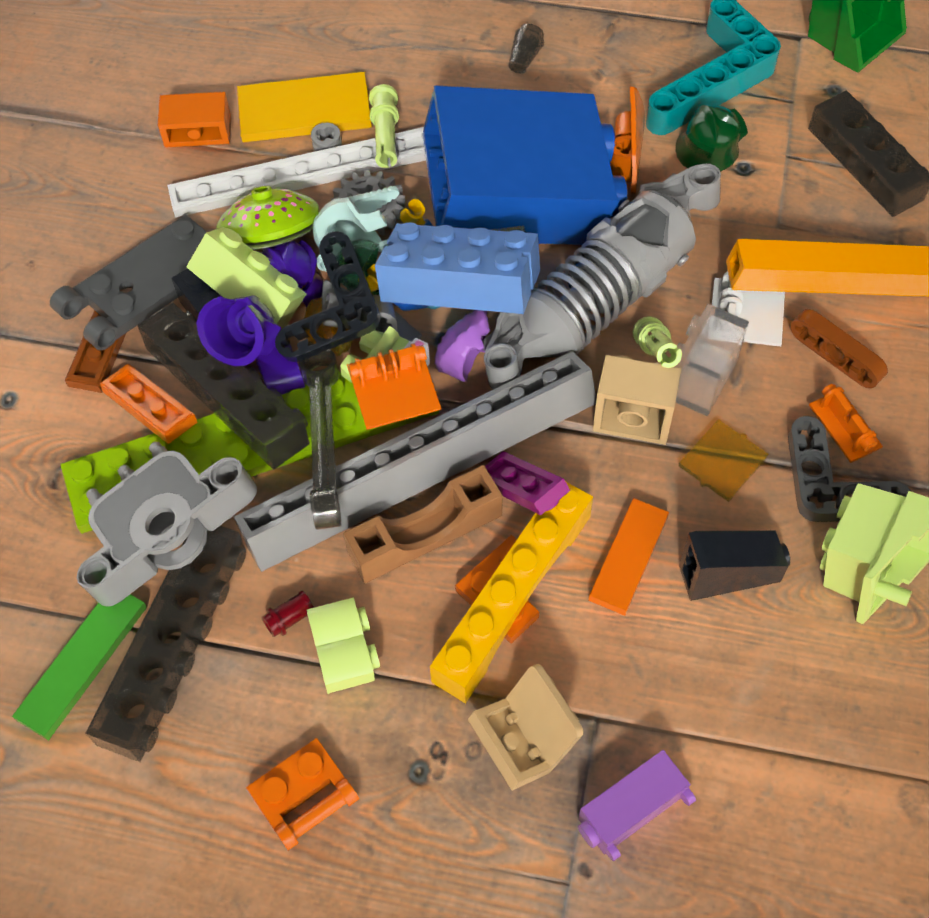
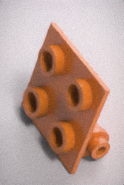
M413 343L410 344V347L397 350L396 352L390 349L388 354L382 355L379 352L377 357L374 356L362 360L356 358L354 363L347 364L367 430L441 410V405L425 361L427 356L423 345L416 346Z

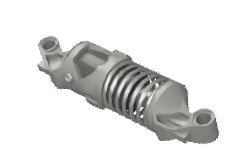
M699 164L678 174L673 173L663 182L640 185L638 196L632 202L625 200L619 206L618 210L620 212L614 218L605 217L587 234V241L574 252V256H569L565 260V264H560L556 268V272H551L547 276V280H542L538 283V288L531 290V296L524 314L500 312L495 330L483 340V351H485L484 363L489 386L494 390L520 377L525 358L552 357L557 359L571 351L578 355L584 347L591 343V339L600 335V331L606 329L609 323H612L618 318V315L627 310V307L636 302L641 296L647 298L666 281V273L676 264L679 267L684 265L689 259L687 254L694 249L696 241L689 211L690 209L707 211L718 206L721 193V172L719 168L712 164ZM563 280L568 282L569 290L564 286ZM554 288L559 290L563 294V296L558 298L555 294ZM599 313H605V316L600 317ZM590 319L595 321L596 324L591 325Z

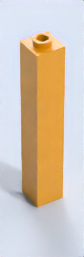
M737 239L726 260L732 290L929 297V246Z

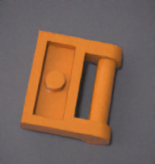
M317 738L246 787L288 851L299 843L297 841L299 837L345 804L350 807L359 800L351 784L343 776ZM330 783L333 784L336 789L334 792L288 825L283 820L285 815Z

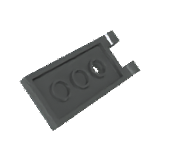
M184 215L73 288L63 286L57 289L50 298V307L63 319L68 320L77 316L88 305L91 306L101 316L95 317L86 325L83 336L97 350H105L119 337L178 298L171 278L187 269L186 266L207 232L190 217ZM126 288H132V291L127 293L122 292L121 290Z

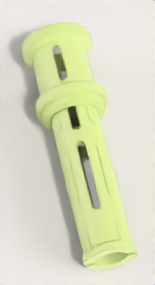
M382 84L375 86L370 91L369 101L372 105L370 120L375 125L376 163L382 168H389L388 158H390L391 166L397 163L395 124L399 120V111L396 107L398 94L392 86Z
M652 316L643 317L636 322L632 331L633 338L645 353L655 356L663 367L671 368L676 366L681 360L682 353L680 348H677V345L672 342L671 333L659 319ZM668 351L671 354V356L668 357L665 354V352Z

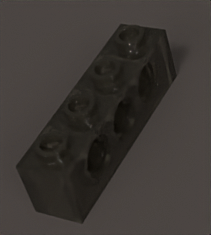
M847 90L815 106L808 129L892 217L925 200L929 191L928 170L921 166L907 152L906 148L899 144L885 127L863 107L862 103L857 101Z

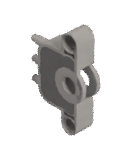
M153 442L149 446L153 458L135 472L128 465L120 466L118 474L121 476L122 481L104 495L95 488L89 489L86 496L92 507L89 511L88 521L104 547L80 565L77 571L78 583L101 605L113 606L155 576L158 568L165 570L179 569L193 562L202 552L207 542V530L214 531L247 506L257 493V486L239 460L232 457L222 458L199 475L181 453L168 451L159 442ZM187 538L185 544H184L182 547H180V548L177 549V550L171 551V550H173V549L179 547V546L183 543V541Z

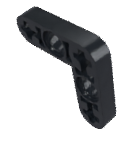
M342 232L328 233L322 238L319 245L320 255L339 305L285 326L278 332L275 339L276 349L288 361L299 362L369 334L379 325L380 312L351 240ZM339 243L341 247H344L341 249V253L346 262L345 265L340 266L335 255L331 253L333 252L332 245ZM348 274H355L360 280L358 287L350 292L343 291L340 288L342 278ZM360 308H364L366 312H371L367 315L368 321L362 324L358 319H354L358 317L357 310ZM341 315H344L349 321L347 323L351 328L350 330L346 331V327L340 319ZM329 320L336 322L338 329L332 338L324 339L319 336L318 330L322 323ZM310 328V334L316 341V344L312 345L308 340L309 336L305 330ZM295 336L298 340H303L297 343L298 350L294 352L289 347H285L290 344L289 338Z

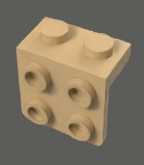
M540 664L529 667L505 699L473 711L468 718L469 723L512 791L551 773L583 736V728L579 723L578 717L570 709L556 688L553 679L548 676Z

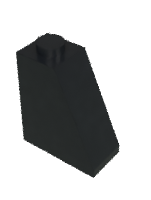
M776 530L694 531L688 534L679 568L689 599L693 601L781 582L788 566H790V554L787 546L784 543L780 544Z

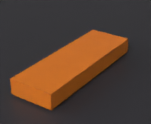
M129 363L100 383L103 393L167 444L198 423L193 412Z
M633 498L591 590L588 601L624 616L626 615L669 516L668 511Z

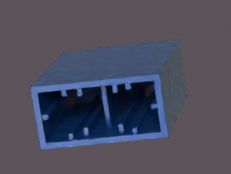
M434 86L422 136L436 226L449 225L453 228L467 229L486 228L488 230L508 232L520 230L524 233L538 234L539 244L583 245L587 241V234L605 217H615L620 212L618 210L619 206L627 200V184L623 176L612 174L610 162L615 147L614 129L610 123L600 122L594 94Z

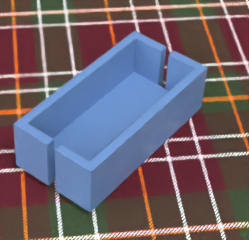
M411 222L397 223L387 241L388 246L383 248L375 264L381 302L524 314L531 296V290H533L540 273L538 234L524 233L520 230L508 232L488 230L486 228L467 229L453 228L449 225L426 226Z

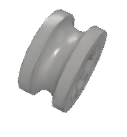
M332 123L318 124L311 131L314 151L342 145L340 130Z

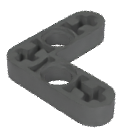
M803 416L794 421L788 434V444L799 513L805 519L813 522H839L840 519L837 518L840 504L845 495L854 493L858 483L905 497L908 491H911L905 484L895 481L834 482L824 425L820 420L810 416ZM802 430H807L808 435L813 436L810 449L805 450L807 442L805 435L800 434ZM806 461H813L821 467L822 473L815 476L809 475L803 471L801 464ZM834 495L837 496L836 501H832ZM812 496L817 497L818 502L823 503L821 508H816L814 502H809Z

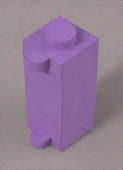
M662 750L582 807L578 818L581 822L578 825V830L591 848L598 846L604 855L607 854L612 861H615L621 856L616 847L618 844L678 800L682 799L686 805L690 806L696 801V798L689 789L691 784L666 752Z

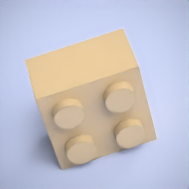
M605 355L597 393L593 431L666 445L682 368L663 367L660 362L638 361L628 356Z

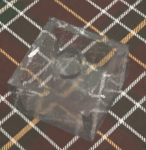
M707 304L701 317L694 315L686 332L689 338L685 344L679 342L677 348L681 350L682 357L680 362L674 367L682 369L676 403L707 417L709 416L738 362L749 321L710 304Z

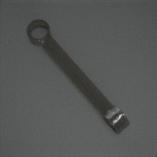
M327 350L299 361L304 382L310 390L313 490H310V504L316 530L341 527V510L336 480L332 385L338 381L340 371L335 353L332 350ZM328 366L323 370L311 371L316 367Z

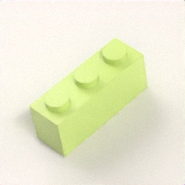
M225 227L207 232L186 266L224 298L235 299L252 295L257 296L271 311L274 322L281 329L287 326L306 296V293L298 287V283L292 277L279 272L270 264L269 259L265 255L253 251L242 242V238L238 233Z

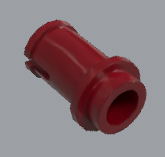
M301 590L297 595L275 609L267 608V614L261 618L273 637L279 634L284 636L287 634L286 629L307 617V609L314 608L306 593Z

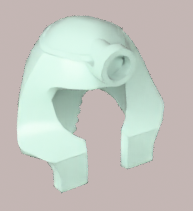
M389 186L382 190L378 189L370 193L366 192L328 202L316 215L313 222V236L318 248L320 241L325 235L337 231L349 237L356 251L382 252L383 248L388 246V239L382 241L375 230L387 226V220L379 210H376L391 202L392 199L397 198L399 195L398 188L396 186ZM339 243L332 245L333 252L331 253L335 255L337 260H344L341 249L344 247H341ZM321 255L317 257V267L321 271L327 272Z

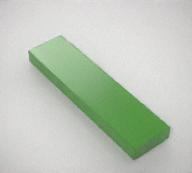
M131 594L113 606H103L98 603L12 717L49 741L146 610V604Z

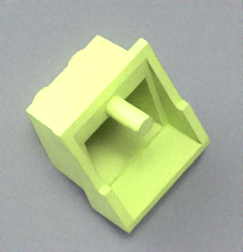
M858 483L852 497L845 495L837 513V518L840 520L837 528L830 527L822 545V550L825 553L821 560L820 569L825 571L824 587L859 602L856 622L864 624L886 599L907 606L912 591L899 585L901 583L909 585L929 563V497L908 491L905 497Z

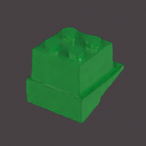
M812 0V8L808 18L810 22L808 37L834 53L833 60L857 73L906 34L907 29L904 0Z

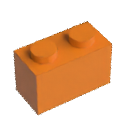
M225 92L160 95L158 128L164 147L230 144L231 113Z

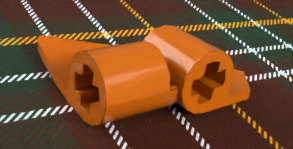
M630 86L631 111L622 112L616 117L614 126L615 147L610 166L613 175L623 176L626 182H632L631 194H636L645 127V110L637 88Z

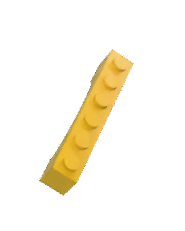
M568 482L566 483L570 491L559 500V503L553 509L544 512L542 515L534 514L430 665L431 682L465 704L487 673L488 666L500 644L535 588L564 550L573 544L590 519L593 496Z

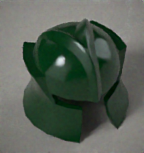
M719 105L699 106L691 118L687 130L678 136L675 149L677 158L686 168L699 164L715 165L719 168L720 172L729 168L739 156L738 142L748 134L744 119L735 108L728 109Z

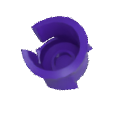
M303 240L299 243L289 241L277 246L264 248L260 253L269 259L270 264L282 274L292 277L298 283L300 289L306 284L302 289L306 293L303 302L310 312L320 301L323 279L315 271L317 259L312 248Z
M254 295L235 299H227L222 296L214 298L203 306L196 322L199 338L207 352L215 359L232 366H245L252 363L259 355L268 356L276 346L275 339L281 330V327L274 322L271 311Z

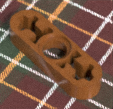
M805 309L791 322L790 328L797 340L865 388H874L887 375V365L880 356L816 311Z

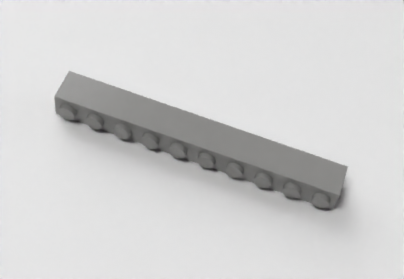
M571 351L234 516L248 550L262 572L595 405L597 399L592 370Z

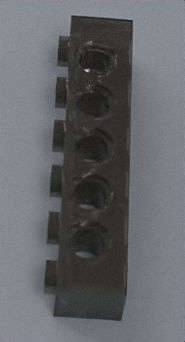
M172 302L139 323L137 326L146 349L273 470L310 444L306 431L308 422L302 412L297 408L291 409L288 407L281 394L273 387L268 389L253 368L246 369L244 366L228 365L211 356L201 343L197 331V320L189 311L183 312Z
M219 526L214 531L207 530V542L202 552L193 562L182 568L168 571L85 733L96 746L141 762L145 752H150L153 749L159 734L157 727L164 713L168 714L176 702V689L182 676L186 677L192 670L195 662L194 652L200 640H205L210 633L213 623L211 617L217 605H222L228 596L229 581L234 570H240L244 563L246 549L239 532ZM207 564H216L211 571L205 573L200 572L203 566ZM194 597L199 598L195 605L187 608L182 607L186 600ZM175 632L181 633L177 641L169 644L164 643L170 634ZM163 668L162 674L158 678L146 680L151 670ZM145 705L143 712L139 716L127 718L129 711L134 706Z

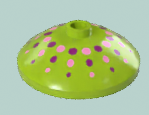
M260 186L252 189L251 194L240 198L220 217L216 227L217 229L225 227L235 231L241 236L242 242L245 244L266 242L292 235L313 224L320 210L318 203L305 194L289 189H272L271 186Z

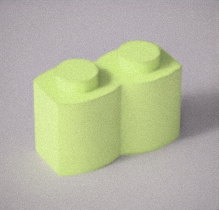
M353 597L307 609L327 694L375 681L373 669L380 668L375 644L367 645L363 632L370 630L365 607L357 608Z

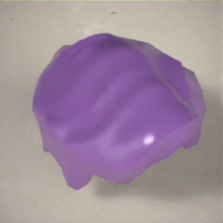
M474 310L447 329L446 334L441 338V343L437 345L435 354V365L439 372L467 382L468 374L471 371L475 358L480 352L485 353L483 351V340L490 332L487 311Z

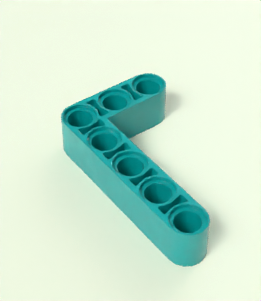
M713 0L708 15L706 32L726 53L657 90L650 96L646 127L653 134H669L689 123L699 106L721 105L774 74L781 48L780 41L736 0Z

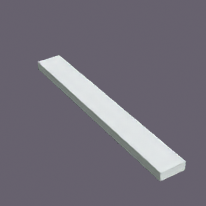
M424 127L395 133L397 163L391 166L390 158H388L389 168H382L376 163L375 138L169 184L167 186L175 218L233 205L240 198L251 194L252 189L260 186H271L272 189L281 188L295 191L352 178V173L354 172L360 176L364 175L365 170L373 173L426 161L422 136Z

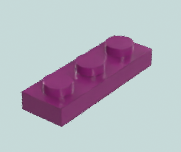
M504 451L485 466L503 497L539 515L553 509L559 503V500L570 491L564 478Z

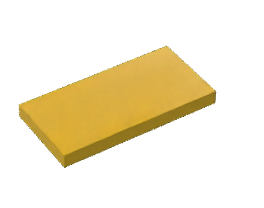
M365 72L237 86L242 142L311 135L312 129L321 123H332L340 131L372 128Z

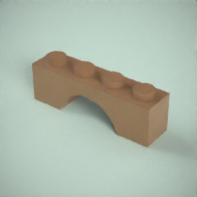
M482 465L449 481L444 491L433 502L411 515L397 519H385L377 516L344 532L343 536L347 553L364 584L501 517L503 495L485 466Z

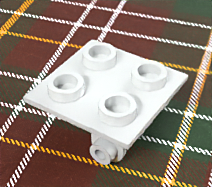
M727 270L723 278H714L709 338L781 347L785 292L732 290Z

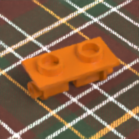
M830 384L822 390L824 397L809 403L812 411L850 463L883 447L877 439L875 431H871L845 396L842 387Z

